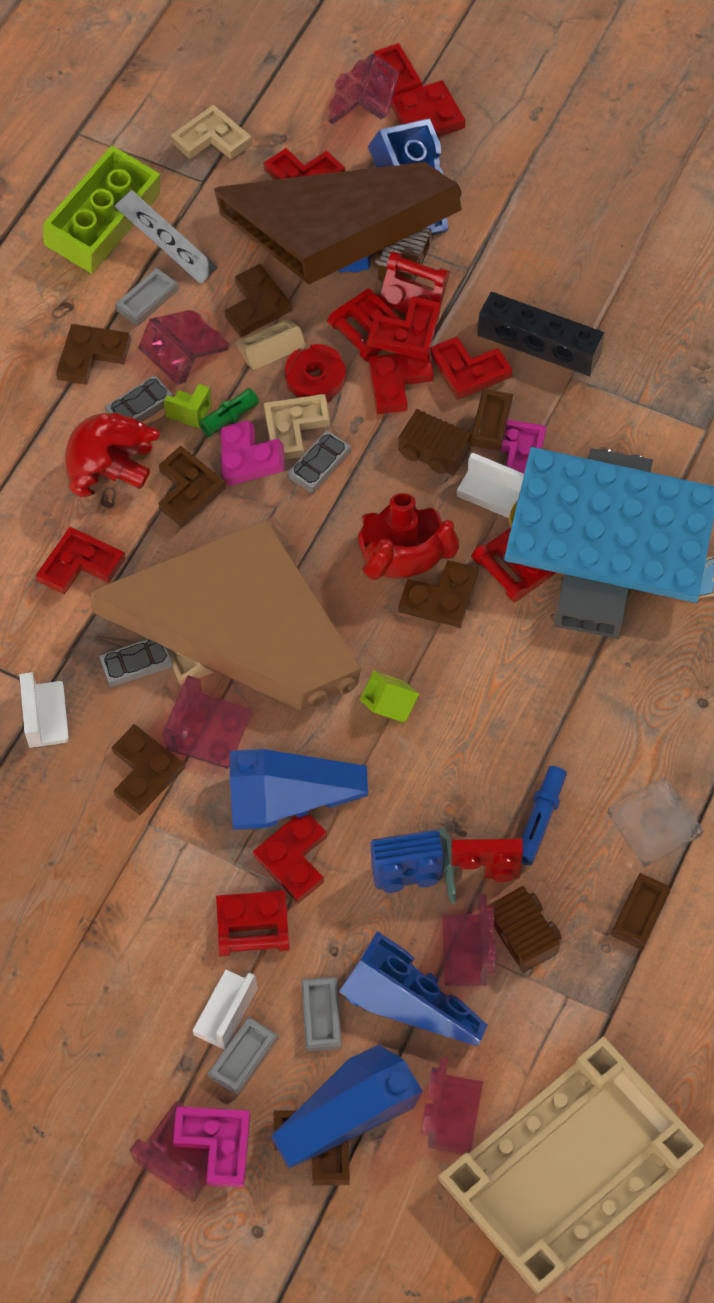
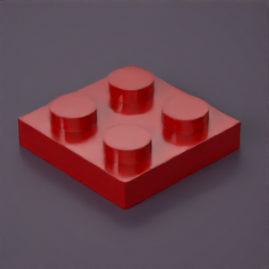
M443 80L390 97V105L401 125L430 119L437 137L465 128L466 120Z

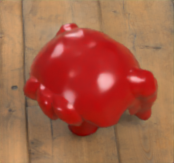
M101 413L86 418L75 427L66 446L65 470L70 480V490L78 497L94 495L95 492L89 486L98 483L99 475L114 482L118 478L138 488V490L143 488L150 474V469L129 458L134 454L148 455L153 450L151 442L159 439L160 431L132 417L123 416L118 413Z
M407 493L393 495L390 498V504L379 514L365 513L362 516L363 527L358 534V543L365 560L362 568L363 573L371 580H378L383 576L390 579H405L423 574L435 567L441 559L454 558L460 547L459 538L454 531L453 521L445 520L442 522L439 512L432 507L417 510L415 498Z

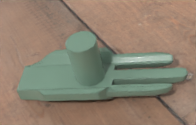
M439 828L442 850L444 851L443 870L446 876L448 897L450 902L455 904L457 899L454 869L460 867L451 866V839L445 828Z

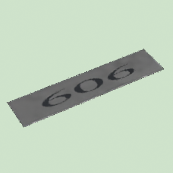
M133 190L114 206L200 284L218 268Z

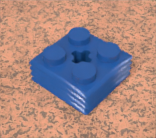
M436 829L377 838L370 842L375 888L379 890L383 889L386 893H394L402 890L404 886L418 884L419 887H431L436 885L438 880H441L443 877L444 851L442 850L440 831Z

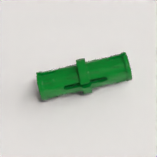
M247 388L230 401L224 400L221 402L218 409L198 421L199 426L206 436L211 437L212 434L229 423H236L239 420V416L254 406L259 405V399L251 388Z

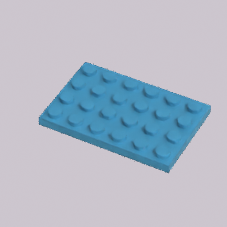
M530 447L504 561L697 603L714 520V486Z

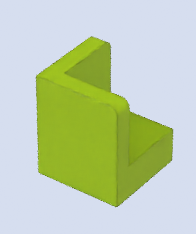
M198 384L193 395L181 390L176 393L175 397L166 395L163 400L166 417L200 428L198 421L207 416L212 406L210 387Z
M373 670L359 700L373 713L400 722H406L419 693L407 682Z

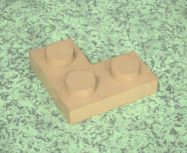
M214 104L170 135L171 143L189 159L213 144L232 160L252 145V136Z
M325 394L264 403L269 439L279 438L284 444V460L299 458L304 455L300 431L330 426Z

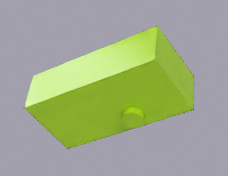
M111 145L42 224L43 244L93 274L134 226L114 206L131 190L151 206L160 195V173Z

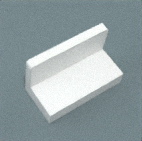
M471 453L468 460V471L457 489V497L509 518L512 507L518 501L524 474Z
M33 672L19 674L24 732L29 748L67 743L69 741L63 682L56 681L36 684Z
M225 969L193 1029V1035L225 1050L258 989L256 975L248 973L246 978H243Z

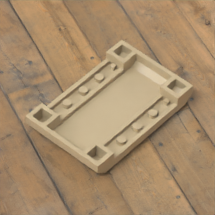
M603 1036L579 1056L572 1067L469 1154L466 1152L442 1172L438 1180L533 1291L540 1295L684 1170L703 1151L705 1146Z

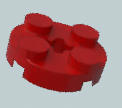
M312 344L309 349L302 351L300 348L295 350L288 357L285 364L287 389L299 398L325 394L326 402H330L332 397L341 391L346 381V367L341 360L339 352L323 344ZM316 369L321 370V375L317 377L310 376L308 373L309 371L314 372Z

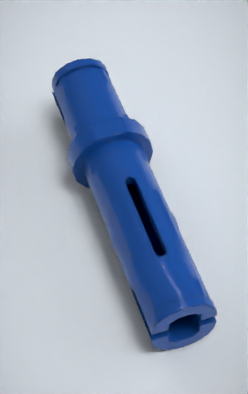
M549 766L540 790L534 793L532 798L534 805L521 836L523 843L521 864L528 866L533 864L553 810H557L560 800L558 797L567 776V772L562 768ZM537 821H539L538 826H537V828H536V831H535V833H534L533 839L530 840L531 837H532L533 831H534V829H535V826H536V824H537Z

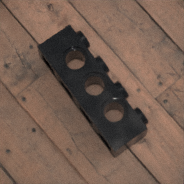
M492 291L479 313L478 336L589 377L602 354L605 332Z

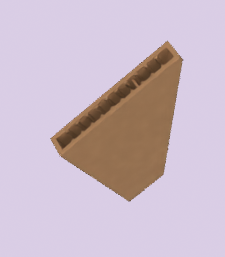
M267 520L92 591V610L95 614L196 662H200L219 673L300 711L310 706L318 707L328 698L339 693L342 695L347 694L358 685L361 667Z

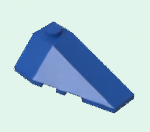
M430 119L381 129L368 145L376 168L426 162L443 174V170L440 169L439 158L442 154L441 144ZM447 218L428 226V228L432 229V235L448 230Z
M266 749L230 751L233 830L269 828L278 825V820L292 815L300 818L309 815L308 810L324 805L332 808L367 797V766Z
M377 931L339 992L345 995L350 1003L363 1007L368 1012L478 1046L488 1025L457 996H446L437 985L439 980L432 973H428L426 976L422 974L412 964L415 958L407 950Z
M377 1045L349 1058L271 1138L287 1167L291 1169L336 1145H340L346 1140H350L413 1109L423 1090L405 1060L381 1045Z

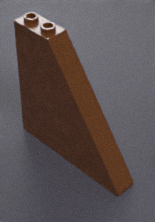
M426 162L219 186L214 189L220 214L307 284L314 283L462 210L460 202L462 194L457 182L452 181Z

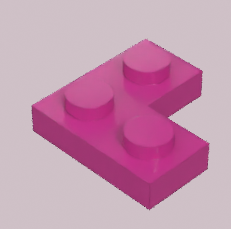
M249 420L221 428L222 479L226 481L227 486L285 471L284 444L279 438L255 445L254 425Z
M508 420L502 449L499 451L509 453L506 467L524 474L530 447L543 449L547 426Z
M176 1107L173 1145L174 1147L209 1149L207 1186L245 1187L250 1111Z

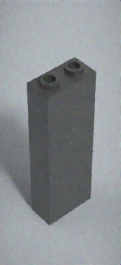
M590 448L588 458L651 472L653 459L644 458L641 455L614 453L608 449L598 450ZM564 574L555 627L619 639L629 588Z

